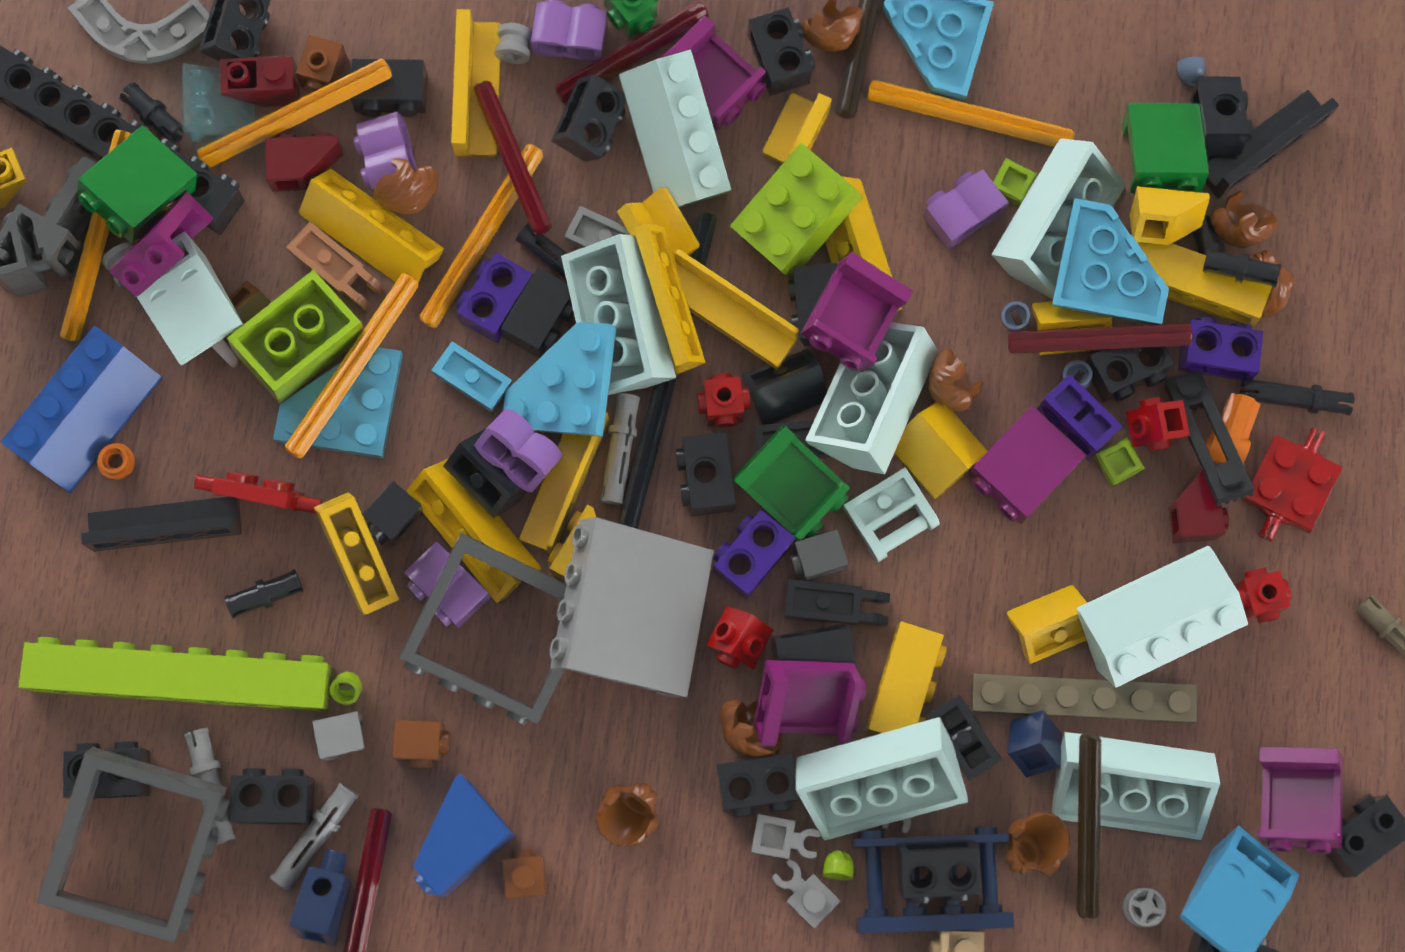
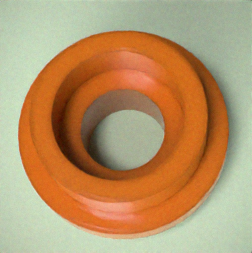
M112 443L105 446L97 457L99 471L111 480H120L127 477L135 466L133 452L121 443ZM115 457H122V465L118 468H112V460Z

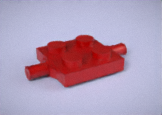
M1312 427L1304 445L1294 444L1275 435L1251 481L1254 487V495L1251 497L1246 495V498L1242 499V501L1258 508L1267 517L1261 531L1258 533V536L1263 539L1271 527L1265 539L1266 541L1272 542L1280 524L1293 525L1310 533L1343 469L1342 466L1323 458L1317 452L1326 435L1321 430L1313 442L1319 430L1318 428Z
M227 472L226 478H215L197 474L194 481V489L209 491L219 496L225 495L282 508H292V511L295 512L299 510L316 514L314 507L323 502L322 499L305 497V492L294 490L295 483L273 479V481L264 480V483H258V475L243 472Z

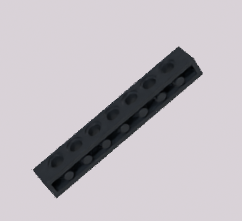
M0 46V102L95 160L100 161L109 153L111 142H106V139L116 130H123L132 134L142 126L141 123L135 120L128 123L120 118L121 113L108 103L103 102L101 105L93 102L90 100L92 96L78 85L73 84L70 88L61 82L63 79L48 67H44L42 70L32 65L33 60L17 49L10 52ZM31 80L28 86L18 89L23 81ZM53 98H60L56 105L47 106ZM90 115L85 123L76 124L80 117ZM161 138L160 141L197 173L195 191L202 186L209 187L205 195L194 196V191L191 196L213 217L206 227L221 235L245 201L238 190L240 185L223 173L219 177L209 171L210 167L201 159L193 155L190 159L179 153L180 149L174 143ZM179 195L173 201H177L181 197V195Z

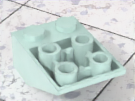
M185 231L172 239L184 251L182 259L143 293L136 296L181 366L244 325L206 255Z

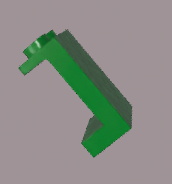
M1128 103L1122 122L1123 136H1129L1133 168L1130 192L1135 194L1138 186L1201 193L1207 180L1209 169L1200 105L1190 103Z
M142 125L78 178V200L87 211L98 213L105 220L107 227L114 235L119 238L125 237L130 243H133L138 239V231L179 195L182 196L186 192L191 195L195 191L197 173Z
M784 425L769 438L732 478L798 541L804 537H813L823 526V523L820 521L829 510L835 513L849 498L845 493L850 487Z

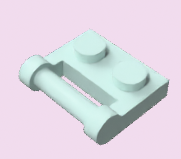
M906 467L847 502L842 507L877 563L885 559L889 551L925 529L931 531L940 525L937 515ZM911 508H916L919 513L917 518L881 540L877 538L874 533L875 530Z

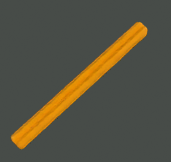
M379 59L200 148L197 151L198 158L211 168L265 141V138H271L390 79L392 76L390 67L384 59Z
M872 80L867 94V98L870 101L1052 147L1056 146L1060 138L1070 140L1074 138V131L1072 129L878 80Z
M116 130L113 134L109 153L128 138L131 133ZM96 212L92 213L60 332L61 338L73 342H78L82 335L110 230L105 220Z
M527 144L521 154L532 176L543 158V151L533 144ZM509 174L419 316L420 321L428 327L434 329L438 327L518 199Z
M406 273L400 275L285 444L286 451L299 459L305 456L417 290L418 281L414 277Z

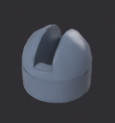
M1188 57L1177 62V73L1180 80L1186 85H1195L1198 76L1206 74L1205 58Z
M1013 301L1003 308L1001 318L1008 330L1019 332L1030 324L1031 313L1027 305L1019 301ZM1017 310L1023 323L1022 325L1016 326L1010 311Z
M1079 360L1068 363L1063 370V380L1069 374L1076 380L1081 371L1085 374L1079 383L1087 389L1092 382L1091 367L1086 362Z

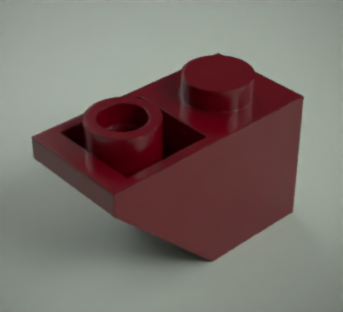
M293 56L220 59L222 96L262 107L286 106L300 99V83L296 76L297 66Z
M317 132L312 134V137L279 134L276 138H265L266 181L272 192L307 190L313 178L329 170L343 156V147L338 135L333 136L331 133Z
M1201 468L1168 507L1173 543L1217 540L1226 534L1225 529L1229 527L1228 511L1226 507H1217Z

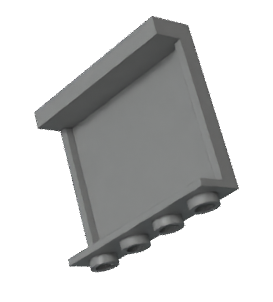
M597 517L579 520V524L574 529L572 535V545L574 546L572 559L566 568L564 576L565 583H567L565 595L557 611V618L559 620L557 636L553 639L550 646V657L552 659L550 669L570 670L656 691L657 695L665 697H687L714 550Z

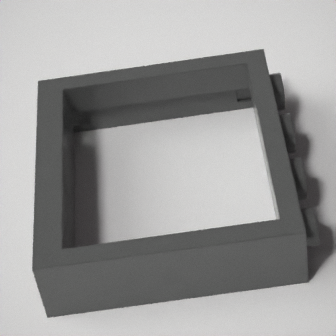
M460 532L400 653V659L406 661L403 667L420 676H424L426 671L440 677L438 684L456 693L459 692L460 688H463L474 694L473 701L487 708L493 709L494 705L497 704L508 710L507 717L520 724L527 725L529 720L538 724L564 670H549L532 706H529L416 652L465 553L561 600L564 599L567 584Z
M92 747L84 754L37 903L174 943L181 931L188 932L195 910L188 908L192 896L200 895L207 874L200 872L204 859L212 858L217 845L218 837L212 834L216 821L223 822L228 810L230 800L224 799L227 787ZM101 771L207 802L169 921L63 891Z

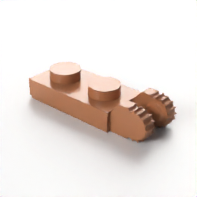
M310 221L286 246L287 251L311 271L314 269L325 283L341 296L344 294L363 311L370 304L363 295L350 287L359 277L372 292L379 295L385 289L376 278L365 270L362 263Z

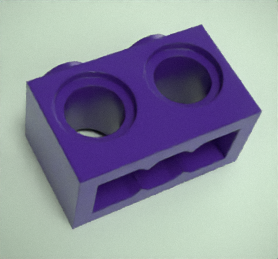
M495 252L490 261L485 260L480 265L475 277L477 282L472 290H465L456 306L459 309L457 314L460 322L498 344L503 336L501 327L533 276V273ZM499 276H509L512 278V282L503 288L493 284ZM482 305H488L493 308V312L485 318L477 317L474 313Z
M1198 317L1195 320H1190L1188 324L1192 326L1193 340L1192 344L1180 347L1179 371L1192 372L1200 369L1203 375L1240 381L1244 377L1253 379L1259 373L1264 331L1254 330L1251 325L1245 323H1233L1230 326L1217 324L1215 319L1209 317ZM1196 338L1206 340L1210 346V351L1201 350L1196 344ZM1232 344H1238L1243 347L1245 357L1236 355L1232 350Z
M1070 374L1037 407V410L1087 455L1085 457L1087 460L1100 450L1122 427Z
M762 510L755 517L749 514L736 529L740 534L732 545L725 542L712 558L716 562L713 566V573L746 600L793 546L795 537ZM762 530L767 531L771 534L773 543L767 547L756 545L752 538L754 533ZM741 558L747 561L750 570L744 575H736L729 569V563L733 559Z

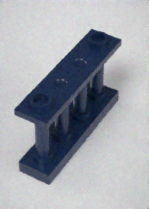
M997 827L974 828L975 835L884 838L883 831L861 832V839L852 840V848H865L868 909L864 910L865 917L855 918L856 933L1014 928L1013 912L1002 911V905H998L994 843L1009 842L1008 834H998ZM973 839L976 844H979L983 905H979V913L964 914V906H960V901H951L945 896V907H941V915H926V907H922V903H912L907 898L906 908H903V916H888V910L883 907L880 847H897L896 843ZM958 864L954 865L949 871V877L952 879H958ZM920 866L915 867L911 871V880L920 881Z

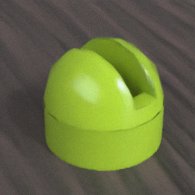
M346 671L340 673L330 685L331 697L342 705L353 704L362 692L361 679L354 672Z
M836 850L826 857L823 867L824 877L843 881L853 879L854 863L850 854Z

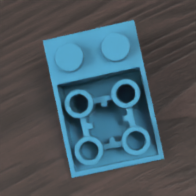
M1238 825L1211 850L1179 918L1220 952H1255L1289 901L1300 874Z

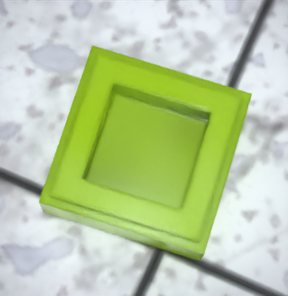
M1005 158L993 183L1008 202L1020 207L1037 173Z
M1127 437L1093 456L1111 488L1145 470Z

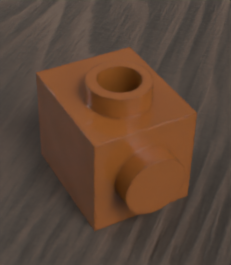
M312 35L308 36L296 70L299 83L306 92L312 93L341 79L348 60L343 44Z
M395 720L392 754L394 760L409 761V768L432 769L433 762L442 763L443 754H449L450 731H444V724L442 722Z
M534 849L511 851L512 859H503L506 899L547 896L544 857L535 856Z

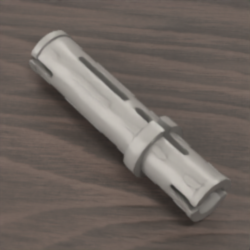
M625 393L617 394L613 425H609L608 434L611 435L600 497L601 503L616 506L623 505L633 439L637 438L638 431L635 429L640 397Z
M202 728L194 730L193 733H185L184 738H186L193 766L189 768L191 776L222 785L218 772L221 764L220 760H215L208 733L209 729ZM201 800L203 810H205L207 802ZM228 810L224 821H216L212 835L218 837L217 844L236 839L232 824L229 822Z
M339 782L338 787L323 807L313 812L312 816L314 819L293 845L275 873L270 876L276 884L285 890L290 891L293 884L313 860L332 832L337 833L341 827L339 822L354 801L358 799L359 795ZM334 807H338L320 833H316ZM313 840V842L306 850V852L303 854V856L300 858L298 863L295 866H292V864L301 854V852L309 843V841Z

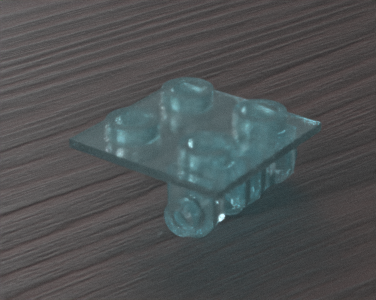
M182 64L183 132L190 135L191 141H204L205 135L224 137L254 122V104L222 96L220 68Z

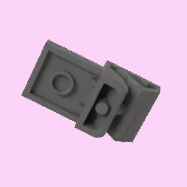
M83 156L78 164L70 168L66 176L65 185L59 194L54 195L49 200L44 217L19 203L14 211L9 212L5 216L0 231V287L18 297H23L49 289L45 270L53 269L60 278L65 280L71 279L76 275L83 250L80 241L88 230L92 213L87 211L78 200V178L96 164L95 161Z

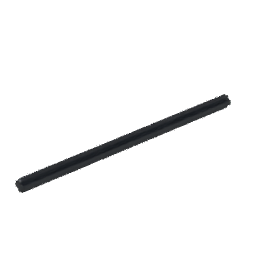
M700 212L694 229V235L699 242V248L689 256L705 266L717 217L711 213ZM676 378L656 384L653 387L619 524L638 529Z

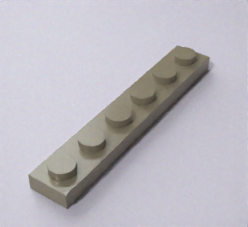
M973 673L971 675L970 710L977 713L1031 715L1044 710L1048 716L1193 724L1197 722V685L1129 681L1115 688L1108 680Z

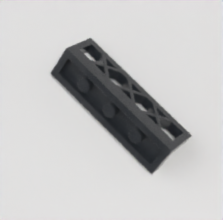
M1309 90L1305 91L1254 128L1250 141H1246L1241 155H1217L1208 162L1209 174L1205 184L1218 199L1222 198L1325 123L1339 107V104L1332 97L1321 105Z
M220 497L88 513L89 532L81 533L82 545L93 552L241 535L239 498Z

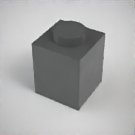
M837 529L795 542L793 546L794 553L789 554V560L795 576L801 574L803 581H813L846 571L849 565Z

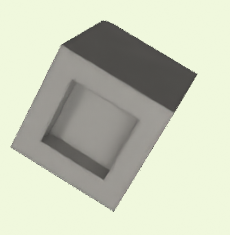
M357 711L312 721L319 759L325 762L340 759V755L360 751L365 748L361 723L364 721L361 713Z

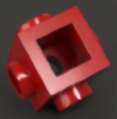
M730 373L711 375L710 380H703V392H697L699 414L706 415L707 426H716V428H730L736 426L737 423H742L744 409H750L748 387L741 388L740 376L732 377ZM731 395V398L725 402L718 399L721 396Z
M1156 397L1139 401L1140 408L1126 411L1133 447L1148 445L1149 452L1171 448V440L1190 436L1183 400L1162 403V398Z
M1266 567L1244 573L1245 579L1234 584L1239 592L1247 620L1257 618L1258 624L1280 619L1279 612L1291 607L1289 603L1292 597L1291 589L1287 580L1282 579L1280 571L1267 573Z
M726 606L706 646L719 654L717 660L732 669H737L738 665H742L754 670L774 630L752 614Z

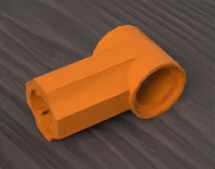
M1231 393L1226 400L1221 417L1244 464L1251 445V441L1248 439L1261 404L1250 396ZM1212 431L1206 444L1213 461H1216L1218 464L1225 463L1227 460L1214 431Z

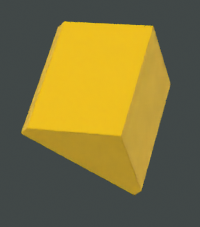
M936 402L918 413L906 425L894 455L933 500H936L966 475L988 451L952 410Z

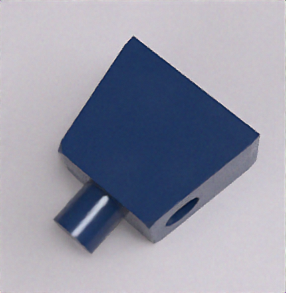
M325 850L321 867H308L289 923L290 928L298 938L336 946L351 889L348 877L343 874L348 855L334 850ZM331 888L327 895L319 896L322 890Z

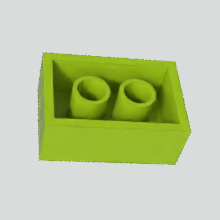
M800 143L732 222L730 227L790 279H793V268L805 266L863 197L850 183L804 144Z
M313 269L228 336L227 340L234 354L274 399L281 404L350 349L362 333L363 327L361 321Z

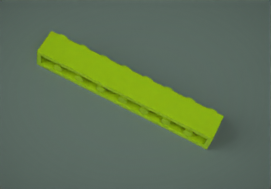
M38 637L37 643L24 642L18 688L29 692L329 712L330 685L332 683L334 667L324 663V657L301 655V661L286 660V654L265 652L263 659L249 658V652L241 650H226V656L211 655V649L189 647L188 653H174V647L167 645H151L150 651L136 650V644L126 642H113V648L98 647V641L77 639L75 646L61 645V639L52 637Z

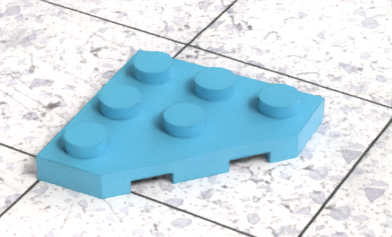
M885 0L883 12L930 91L965 102L994 2L989 0Z
M1074 198L1052 306L1149 325H1162L1169 288L1164 280L1159 277L1148 261V257L1132 234H1129L1110 204Z
M577 322L505 391L503 411L509 409L518 413L526 419L536 432L603 437L617 326L604 323Z
M380 347L376 349L310 448L384 459L403 358L402 351ZM340 363L280 404L273 436L275 443H287Z

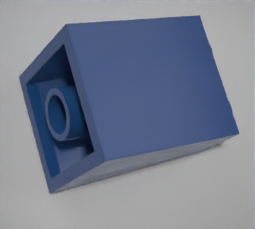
M461 773L454 778L413 864V867L419 873L414 879L427 895L431 894L434 896L437 894L440 897H447L516 837L473 784Z

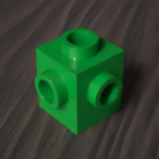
M604 0V6L608 10L607 16L612 25L617 30L622 28L627 36L630 37L636 32L643 33L653 26L657 19V3L659 1Z

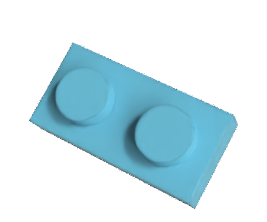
M453 341L431 370L433 375L492 413L504 398L505 391L513 384L510 378Z

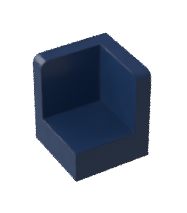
M1044 710L1011 722L1008 755L1026 778L1060 767L1062 734Z

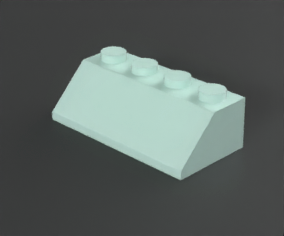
M691 50L659 58L619 74L653 193L660 187H666L679 208L730 192L731 186Z
M1060 138L991 255L1010 276L1053 299L1074 198L1110 204L1114 207L1126 186L1125 182L1093 142Z
M618 234L562 255L561 258L576 323H604L617 326L608 395L647 388L675 379L676 375L668 340L636 236Z
M891 322L875 353L878 359L873 366L860 372L851 370L840 362L805 441L853 469L885 474L938 353V349L925 328Z
M1209 546L1076 608L1096 670L1115 688L1248 625L1239 592Z
M940 717L796 757V792L824 841L968 802L954 746Z
M1065 732L1063 736L1060 767L1056 768L1051 814L1060 817V820L1078 822L1079 737L1082 734ZM1100 737L1102 741L1100 826L1202 840L1220 786L1215 753Z

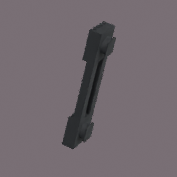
M1200 369L1166 379L1165 389L1170 401L1183 400L1190 432L1188 438L1204 472L1205 480L1217 507L1222 506L1223 502L1228 504L1230 500L1235 502L1240 497L1242 500L1246 498V495H1249V497L1253 496L1254 487ZM1197 407L1204 409L1227 462L1215 466L1190 411L1191 409L1192 411H1197Z

